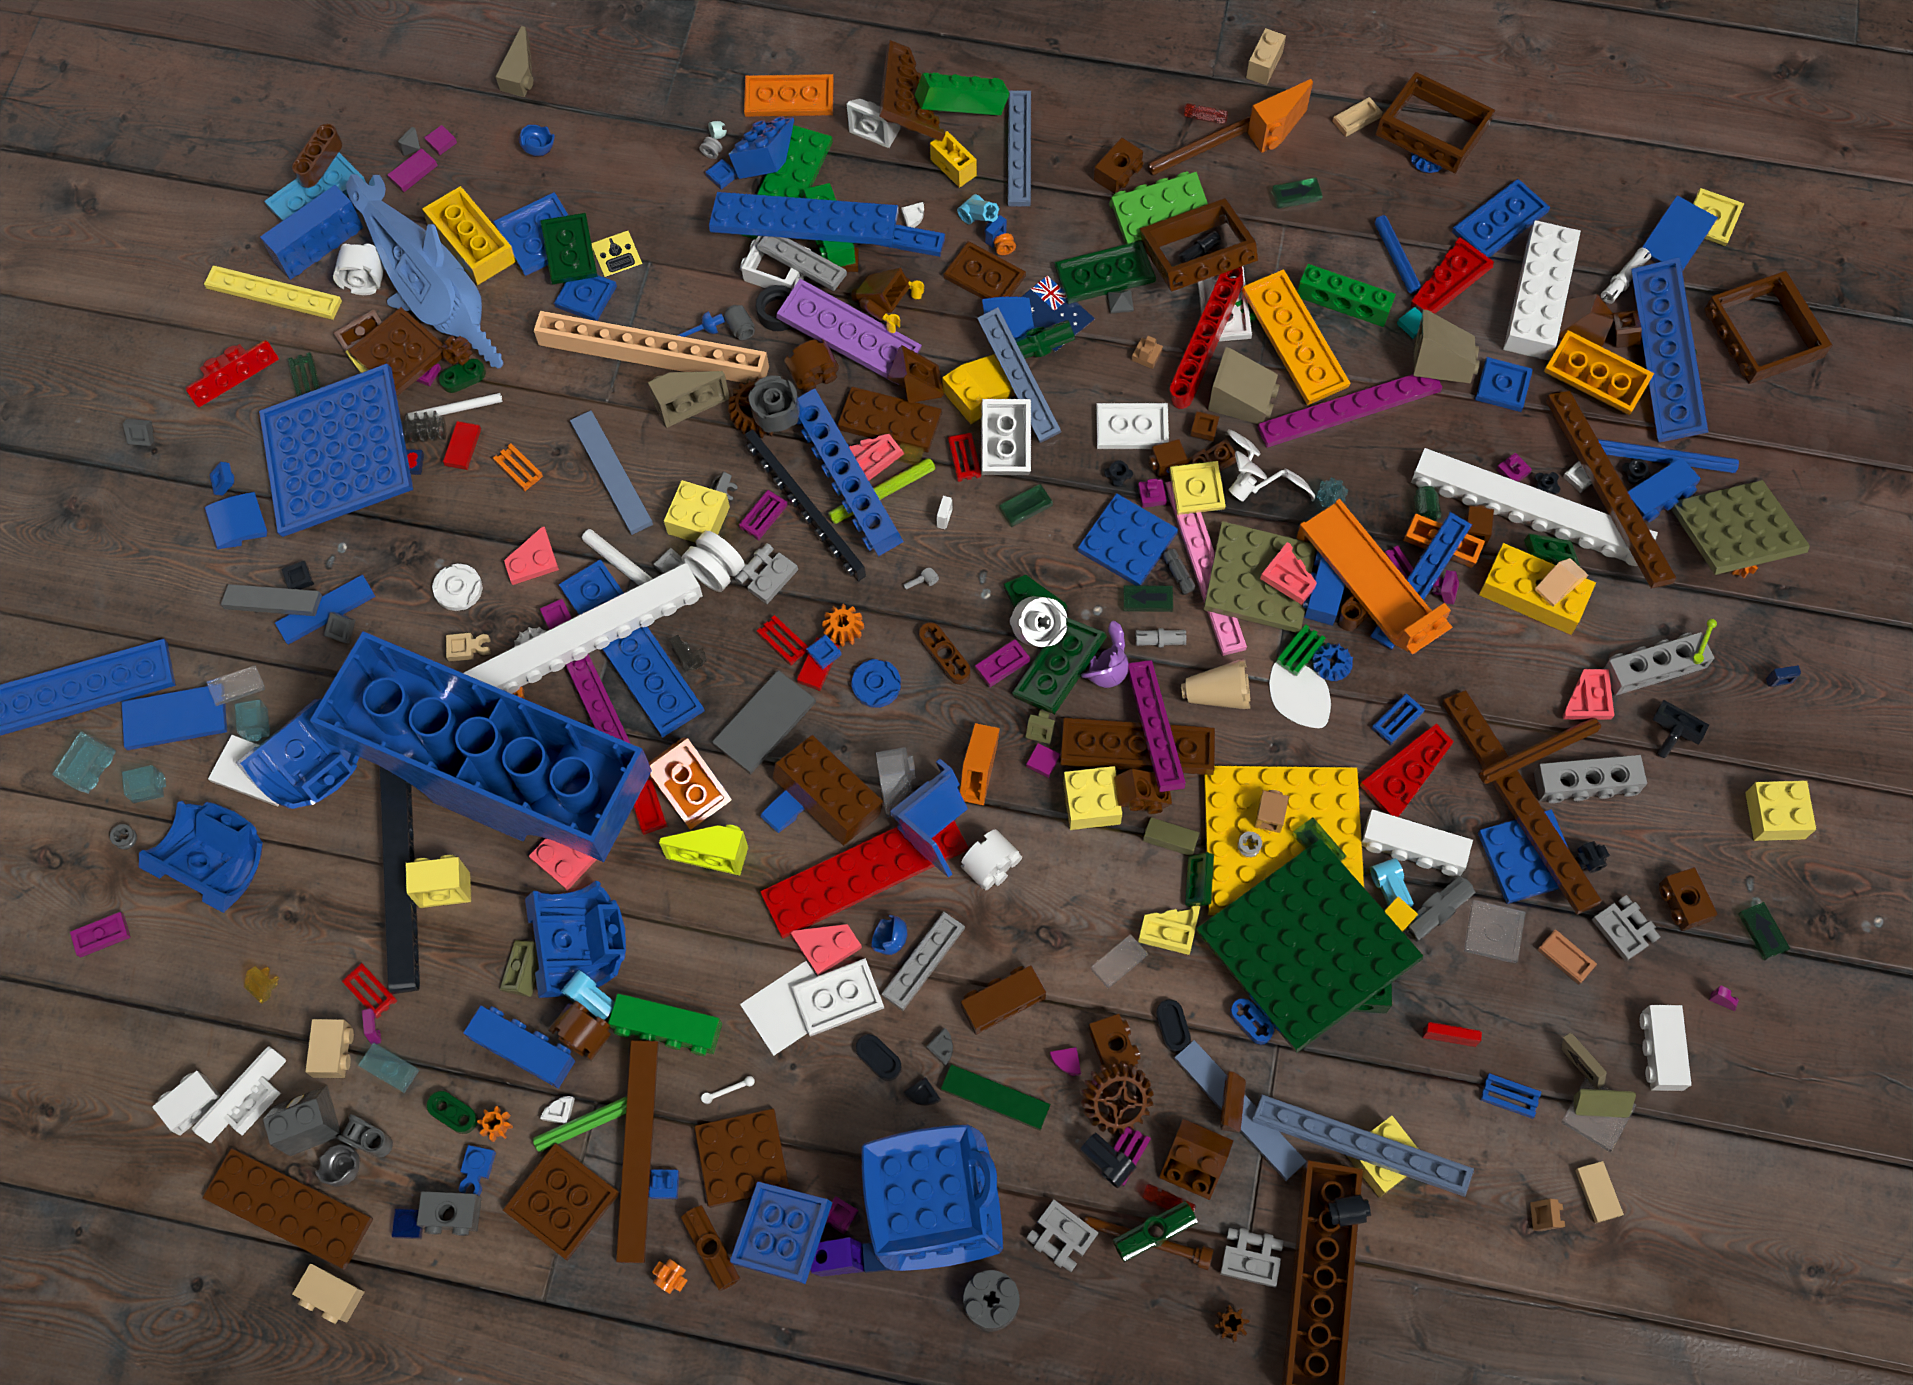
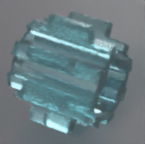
M1331 477L1330 481L1321 482L1317 498H1320V501H1322V506L1330 507L1338 499H1341L1343 503L1345 502L1348 489L1342 485V480L1338 481Z

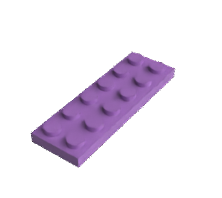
M799 279L776 316L777 319L821 343L822 340H825L830 348L885 378H888L897 351L901 345L916 353H919L922 346L897 331L895 333L888 332L886 325L802 279Z

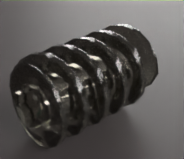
M433 411L432 418L429 417L427 412H424L423 419H420L418 413H414L413 420L410 419L407 413L405 414L404 421H401L405 444H408L409 440L412 443H417L419 438L422 442H427L428 438L431 441H436L438 436L441 440L446 439L445 419L443 416L439 417L437 411Z

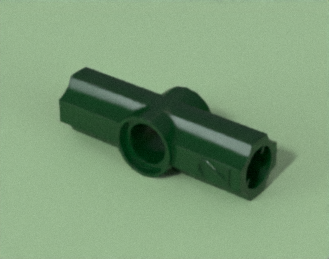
M1065 320L1047 328H1033L1025 336L1015 339L1024 359L1031 356L1036 358L1045 356L1052 351V348L1074 341L1075 336L1069 320Z
M1184 1201L1158 1216L1148 1218L1145 1223L1113 1239V1243L1120 1258L1125 1263L1153 1247L1161 1246L1166 1240L1196 1225L1197 1220L1190 1205ZM1157 1226L1162 1230L1163 1234L1157 1238L1152 1237L1148 1233V1228Z

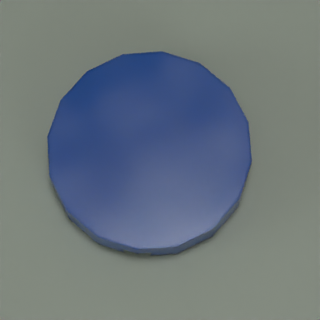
M871 659L863 662L856 668L852 678V690L856 699L863 705L871 708H881L891 704L897 698L901 690V677L898 670L890 662Z

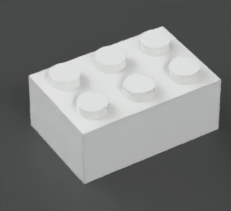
M982 399L981 475H1029L1031 472V399Z

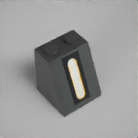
M328 1086L274 1105L263 1118L270 1145L289 1156L336 1139L338 1135H342Z

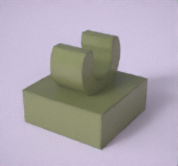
M1040 710L1038 716L1030 715L1026 738L1050 744L1055 720L1048 719L1049 712Z

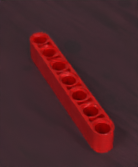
M1242 267L1222 273L1218 277L1170 386L1172 404L1178 409L1187 408L1194 399L1244 283ZM1197 353H1202L1201 356H1195ZM1187 373H1194L1191 376L1186 375ZM1180 392L1186 393V394L1181 395V396H1180V395H1177V394L1180 393Z

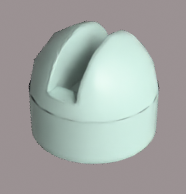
M721 121L709 122L711 137L716 140L723 138L727 130H722L725 124Z

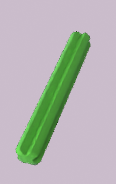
M627 1096L534 1137L533 1143L538 1152L553 1147L555 1143H562L626 1114Z

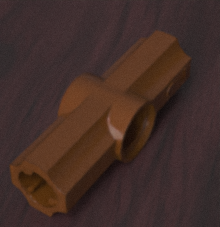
M703 1206L694 1207L681 1216L718 1290L728 1289L741 1280L734 1265L730 1263V1257L724 1248V1244L715 1231ZM710 1241L717 1242L716 1252L706 1255L704 1253L705 1245Z

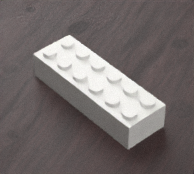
M1534 221L1527 240L1503 350L1550 361L1558 341L1580 230Z

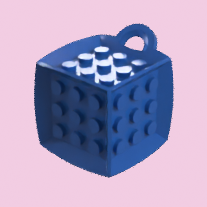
M971 1125L941 1126L899 1133L863 1144L862 1179L865 1208L874 1252L882 1265L894 1271L921 1270L957 1265L1002 1252L1003 1235L997 1190V1172L994 1162L990 1157L985 1137L979 1130Z

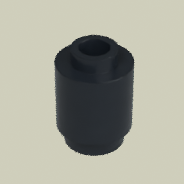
M1361 1194L1334 1198V1202H1328L1332 1225L1339 1224L1342 1227L1367 1223V1217L1371 1216L1368 1199L1363 1200Z

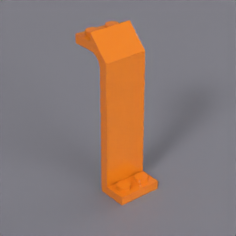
M1341 499L1336 500L1333 505L1307 522L1300 524L1297 539L1303 542L1310 541L1394 645L1414 654L1453 628L1447 620L1451 611L1450 608L1443 603L1432 611Z

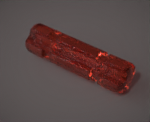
M1187 103L1184 116L1190 118L1196 116V119L1211 122L1217 120V123L1225 124L1228 118V111L1221 109L1216 111V108L1200 105L1195 107V104Z
M1151 1184L1146 1186L1143 1193L1145 1200L1155 1201L1157 1205L1168 1210L1183 1202L1182 1198L1164 1190L1159 1191L1158 1187ZM1186 1201L1193 1212H1195L1196 1205Z

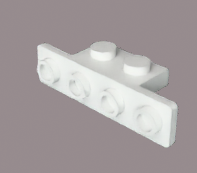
M270 1046L267 1047L194 1125L192 1130L208 1143H211L228 1124L243 1135L281 1094L268 1081L282 1067L286 1059Z

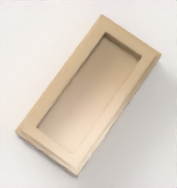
M1369 97L1334 116L1333 123L1347 137L1381 118L1383 112Z
M1603 1161L1575 1170L1595 1223L1624 1215Z

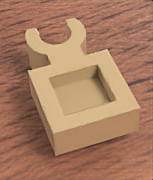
M471 633L446 635V658L448 661L473 659V653L478 652L480 655L491 654L489 647H481V645L485 642H490V638L486 634L479 635L476 639H473Z

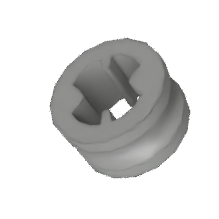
M706 137L704 143L699 148L706 157L716 159L719 155L718 153L722 150V145L718 140Z
M1245 832L1241 835L1238 842V850L1245 857L1256 856L1262 847L1261 837L1255 832ZM1247 839H1250L1251 843H1256L1253 850H1249L1248 846L1243 845Z

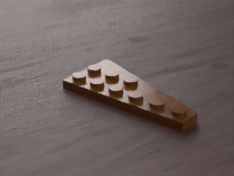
M890 40L886 48L879 117L889 123L904 126L907 130L917 131L943 141L946 134L944 129L939 127V117L934 115L933 110L921 109L914 96L921 79V73H918L915 69L916 61L911 49Z

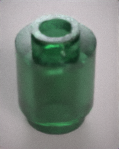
M1432 486L1418 488L1414 496L1416 514L1437 521L1442 515L1438 492Z

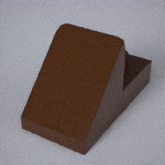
M1637 310L1613 313L1616 347L1640 345L1642 329Z

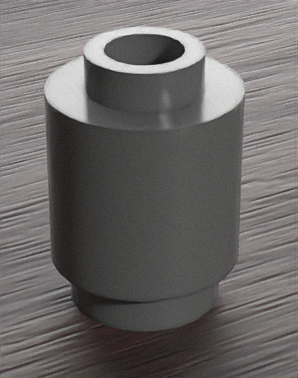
M732 305L726 310L724 320L735 337L739 338V340H747L754 335L755 325L742 305Z

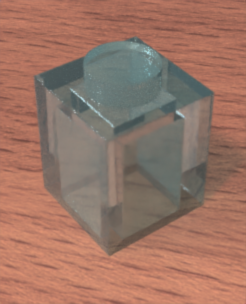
M261 700L235 704L236 728L243 739L258 741L262 737L270 736L268 708Z
M153 765L122 772L124 795L131 802L138 803L164 797L163 788L166 787L165 776Z

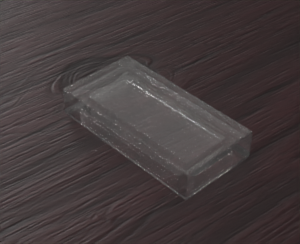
M256 665L207 681L208 689L216 706L265 690Z
M1130 934L1093 965L1091 970L1109 989L1146 958L1148 953Z

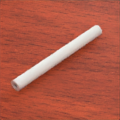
M501 393L415 411L407 413L409 422L496 404L503 402Z

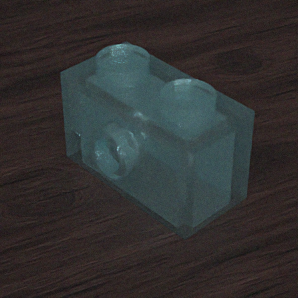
M80 732L52 775L72 788L89 794L91 789L97 785L104 769L111 764L116 750L96 737Z

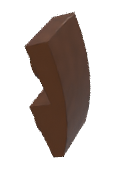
M1226 438L1208 451L1203 449L1188 458L1186 465L1218 461L1219 471H1222L1237 461L1235 451Z

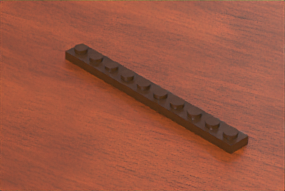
M1565 391L1548 395L1546 402L1650 588L1673 584L1676 580L1675 574L1572 393Z
M1466 690L1444 699L1442 705L1483 769L1509 757ZM1518 770L1492 781L1575 913L1578 915L1599 905L1602 901Z

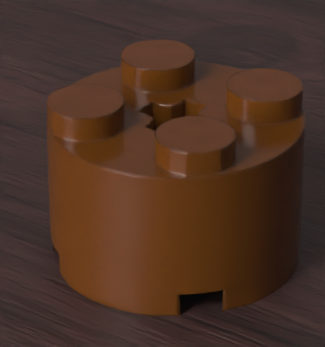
M817 340L805 342L792 350L794 355L790 359L787 355L784 360L797 388L802 389L804 393L814 388L816 389V385L822 382L828 384L837 378L836 372L839 369V365L825 340H822V343H818Z
M577 1001L573 1005L568 1003L548 1030L552 1034L557 1031L560 1036L558 1039L581 1056L585 1052L588 1053L587 1060L592 1061L611 1036L609 1032L610 1025L598 1016L595 1020L590 1017L587 1012L588 1009Z

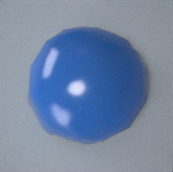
M527 125L521 130L519 143L522 149L531 156H544L550 152L554 144L555 135H551L547 126Z
M889 915L890 920L881 919L872 938L871 947L874 951L885 955H893L905 945L908 936L907 925L897 916Z

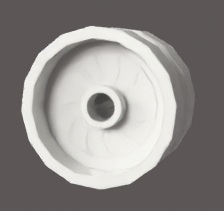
M705 530L696 540L697 547L691 546L681 558L684 564H688L693 575L699 581L714 591L722 592L731 582L729 576H736L745 564L739 553L727 541L717 534Z

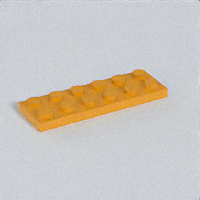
M1284 269L1243 286L1242 293L1307 405L1349 388L1350 381Z

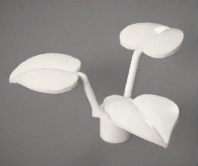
M1228 429L1225 435L1231 436L1248 453V457H1246L1239 451L1235 452L1237 465L1241 472L1228 490L1236 498L1244 501L1251 492L1256 493L1263 486L1283 476L1308 491L1311 500L1314 501L1315 495L1305 480L1286 468L1267 479L1265 473L1251 461L1254 454L1260 455L1259 450L1248 439ZM1253 473L1265 481L1255 486L1254 484L1257 480L1251 474Z

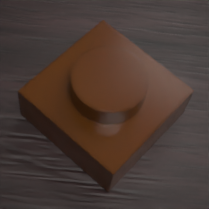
M1196 411L1190 436L1214 441L1219 416Z

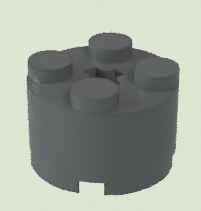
M776 375L766 376L755 383V387L749 394V402L757 425L768 433L783 431L794 426L798 422L800 406L793 383Z
M995 1270L977 1273L968 1282L963 1296L964 1309L968 1319L977 1328L988 1332L1001 1330L1007 1327L1018 1313L1019 1292L1015 1282L1006 1274ZM990 1294L995 1295V1299L1000 1301L999 1304H993L992 1308L987 1307V1301L984 1300V1298H989Z

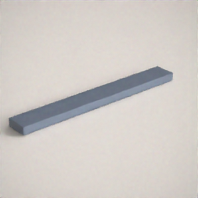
M1261 1095L1252 1118L1254 1123L1466 1197L1474 1173V1168L1265 1095Z

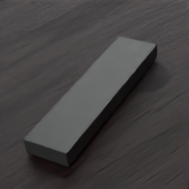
M228 584L221 606L228 610L315 616L322 594L320 591Z

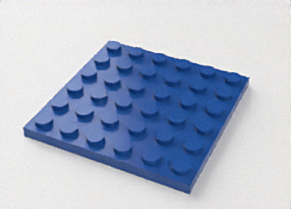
M388 364L259 411L277 532L282 537L413 490L392 368Z

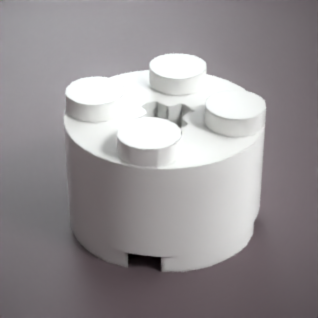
M343 244L339 251L333 274L335 283L342 289H344V286L350 288L351 293L356 295H372L376 293V289L380 288L384 273V266L376 247L372 244Z
M1032 596L1022 600L1015 607L1010 618V625L1015 636L1021 642L1031 646L1047 647L1055 645L1065 635L1067 615L1063 606L1056 600ZM1039 617H1040L1039 622H1040V624H1041L1040 626L1037 625V624H1038V618H1039Z
M996 829L984 835L987 838L986 841H983L981 844L977 841L961 861L963 864L961 868L985 890L992 887L994 883L999 886L1008 876L1006 871L1010 867L1016 866L1022 859L1019 851Z

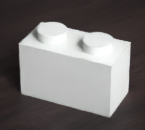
M196 1071L186 1075L175 1089L161 1095L153 1109L170 1131L182 1135L207 1113L220 1099L221 1095L205 1075Z

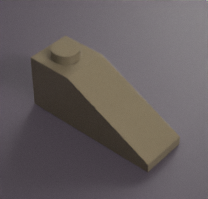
M521 26L496 75L500 91L525 97L527 91L533 86L530 41L524 26Z

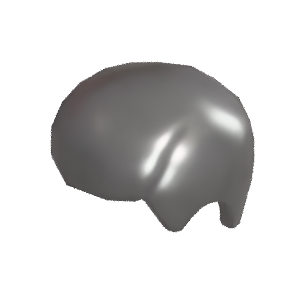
M339 1144L330 1147L324 1155L319 1157L320 1168L315 1172L322 1183L334 1187L348 1185L355 1179L359 1171V1155L352 1147Z

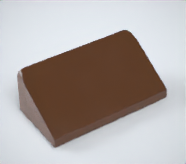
M373 309L333 332L342 348L347 351L380 325L382 321Z
M1231 1071L1225 1077L1220 1128L1223 1131L1239 1133L1242 1124L1246 1081L1243 1077Z

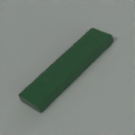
M952 1064L941 1087V1091L1039 1131L1042 1129L1051 1106L1049 1103Z

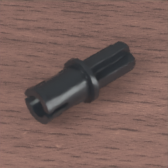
M1212 231L1206 237L1195 240L1191 247L1179 254L1178 257L1181 263L1206 255L1209 250L1221 244V237L1216 231Z

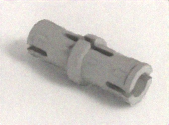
M1163 628L1152 631L1136 630V646L1158 645V648H1164V645H1186V630H1164Z

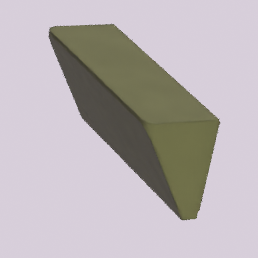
M1151 817L1143 841L1191 856L1194 853L1200 832Z
M515 940L500 987L501 991L527 997L532 996L536 983L535 973L539 970L536 942Z
M1581 1089L1574 1095V1113L1580 1116L1627 1118L1631 1114L1636 1093L1631 1091Z

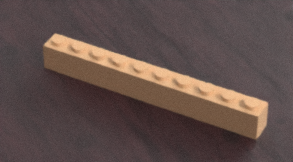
M540 311L534 328V333L540 346L681 372L723 371L726 380L747 383L748 378L752 382L756 381L757 377L762 379L767 376L769 369L767 352L550 312Z

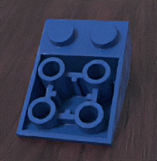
M781 116L770 122H765V120L758 121L752 125L753 128L749 132L744 134V138L735 144V148L729 153V156L739 179L774 173L786 162L794 124L793 117L784 119Z

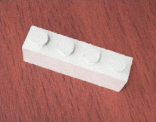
M1371 810L1361 842L1362 846L1366 847L1370 852L1387 853L1392 858L1400 861L1410 860L1416 862L1422 868L1429 869L1433 867L1442 870V873L1448 876H1461L1466 869L1473 840Z

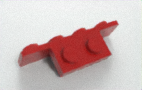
M267 340L260 342L245 351L241 344L231 346L219 357L208 359L203 364L204 366L200 367L204 377L187 386L185 390L196 406L201 407L278 361L279 358Z

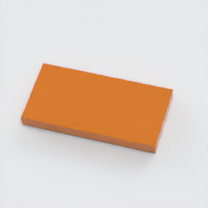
M833 74L745 76V117L833 115Z

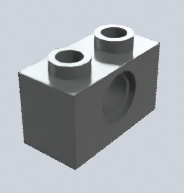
M421 1192L417 1226L425 1229L424 1233L435 1235L441 1234L442 1230H452L453 1235L468 1236L469 1231L478 1232L482 1198L476 1194ZM449 1208H454V1217L449 1221H444L445 1211Z

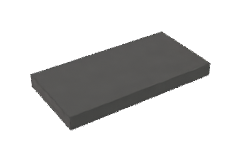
M778 670L712 743L751 775L813 707L816 699Z

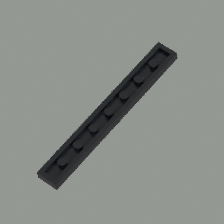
M753 429L745 434L747 440L745 447L751 456L754 457L756 455L759 458V464L763 471L771 473L774 477L772 480L779 490L784 489L788 494L786 497L793 507L797 506L801 510L800 515L807 524L811 523L814 526V532L821 542L825 540L829 545L828 549L835 559L840 558L844 563L842 566L845 572L850 577L853 575L858 582L865 578V566L756 432Z

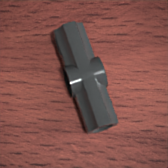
M1459 876L1440 893L1436 892L1416 912L1418 916L1408 925L1405 933L1410 939L1418 942L1437 925L1441 926L1456 913L1457 908L1475 894L1472 884L1467 879Z

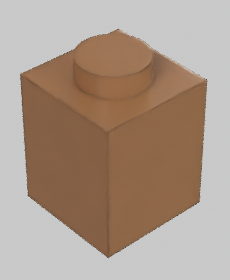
M1277 790L1263 791L1255 828L1280 833L1284 824L1289 796L1283 795L1282 792Z

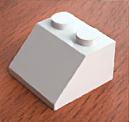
M856 99L847 103L849 132L889 148L900 131L901 125L889 123L879 117L880 106L873 102Z

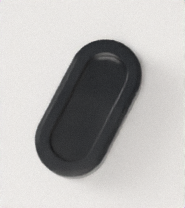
M1172 999L1162 1001L1157 1007L1156 1018L1164 1045L1171 1052L1180 1053L1191 1041L1182 1006Z
M867 1034L857 1041L856 1052L858 1057L878 1077L885 1081H891L900 1075L902 1065L899 1057L877 1036Z

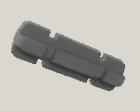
M1170 549L1164 553L1163 558L1170 565L1169 569L1177 583H1180L1179 587L1184 594L1192 592L1195 587L1194 582L1188 577L1190 575L1181 559H1178L1177 551Z

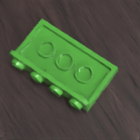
M1183 172L1171 180L1163 178L1156 181L1154 185H1140L1134 191L1128 193L1125 191L1117 192L1109 202L1110 208L1114 210L1125 244L1142 241L1140 228L1208 204L1197 172L1191 174Z

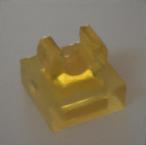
M255 966L247 971L244 988L262 1004L270 999L271 990L277 987L279 977L276 976L273 979H268L270 969L266 967L260 971Z

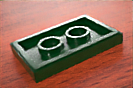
M586 213L540 220L552 285L598 277Z

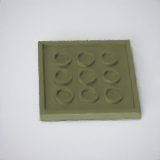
M1763 480L1678 500L1679 502L1671 508L1715 575L1808 553L1810 547Z
M1222 521L1203 610L1299 633L1302 628L1305 607H1302L1303 604H1299L1260 578L1287 542L1293 547L1292 552L1296 558L1302 560L1306 566V571L1311 574L1316 548L1310 542H1303L1302 540Z

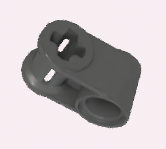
M352 1114L348 1117L350 1121L342 1135H338L336 1138L357 1150L360 1149L378 1158L388 1155L393 1147V1141L390 1136ZM381 1137V1144L373 1149L372 1144L374 1140Z

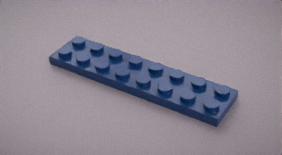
M717 192L709 229L710 232L892 246L898 216V205Z
M1680 257L1633 268L1631 270L1642 329L1641 334L1647 370L1654 373L1649 386L1658 441L1660 443L1708 433Z
M601 559L559 584L560 589L578 615L624 594ZM640 627L632 631L629 636L618 638L602 649L662 738L705 711L648 627Z
M165 639L157 640L1 684L0 736L176 686L168 642Z

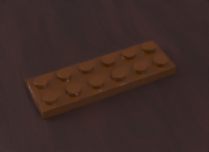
M1064 718L1061 765L1099 768L1115 766V769L1154 771L1141 723ZM1170 725L1183 773L1213 775L1215 728Z
M232 1148L202 1197L346 1270L373 1221L372 1218Z

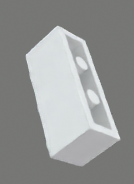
M1649 1005L1640 1015V1026L1645 1032L1643 1053L1648 1059V1066L1645 1071L1646 1080L1650 1082L1651 1090L1684 1091L1691 1086L1682 1005Z

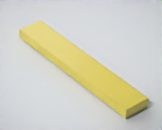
M212 266L204 283L205 287L210 290L334 320L342 302L339 296L217 266Z

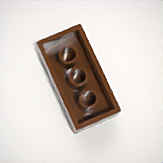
M813 735L775 764L773 779L843 846L880 816L884 801Z

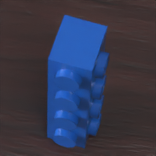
M480 1006L463 1034L471 1041L559 1089L575 1063V1060L570 1055L572 1051L559 1043L556 1047L549 1044V1038L538 1031L531 1034L525 1030L527 1027L525 1024L514 1018L511 1022L504 1019V1013L493 1006L489 1010Z

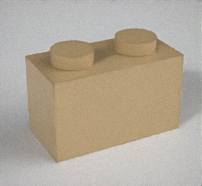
M1265 28L1249 60L1247 79L1264 85L1268 84L1283 53L1286 35Z
M312 1019L306 1064L307 1074L313 1078H345L346 1070H349L351 1062L350 1055L348 1054L349 1044H352L354 1038V1031L349 1023L345 1020Z
M310 1263L292 1295L300 1298L299 1305L310 1311L317 1307L324 1311L321 1317L336 1324L338 1319L348 1322L365 1292Z

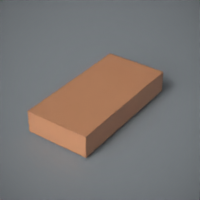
M1556 929L1537 949L1578 985L1597 965V963Z

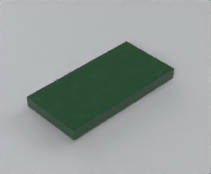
M1142 241L1057 261L1054 264L1068 304L1156 281V276Z
M1066 618L1067 629L1063 638L1055 645L1043 647L1012 692L1014 698L1054 715L1107 638L1105 632L1070 618Z

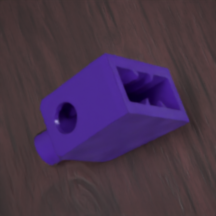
M852 1238L819 1242L810 1269L811 1273L818 1276H832L865 1272L862 1243Z

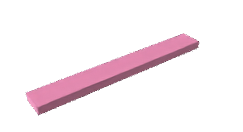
M1166 482L1165 487L1205 603L1215 552L1201 512L1177 515L1172 482ZM1207 611L1222 656L1245 651L1247 646L1238 619Z

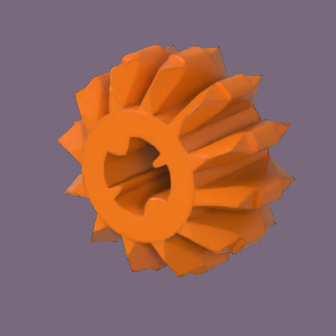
M842 604L841 609L838 610L833 606L832 613L826 612V620L822 622V628L825 629L824 635H827L834 644L840 641V645L844 647L845 641H849L853 645L854 638L862 636L861 630L864 629V623L861 621L862 615L861 613H856L853 606L846 610V605Z

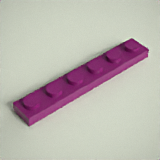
M1150 660L1129 663L1128 675L1159 792L1185 789L1186 782L1153 662Z

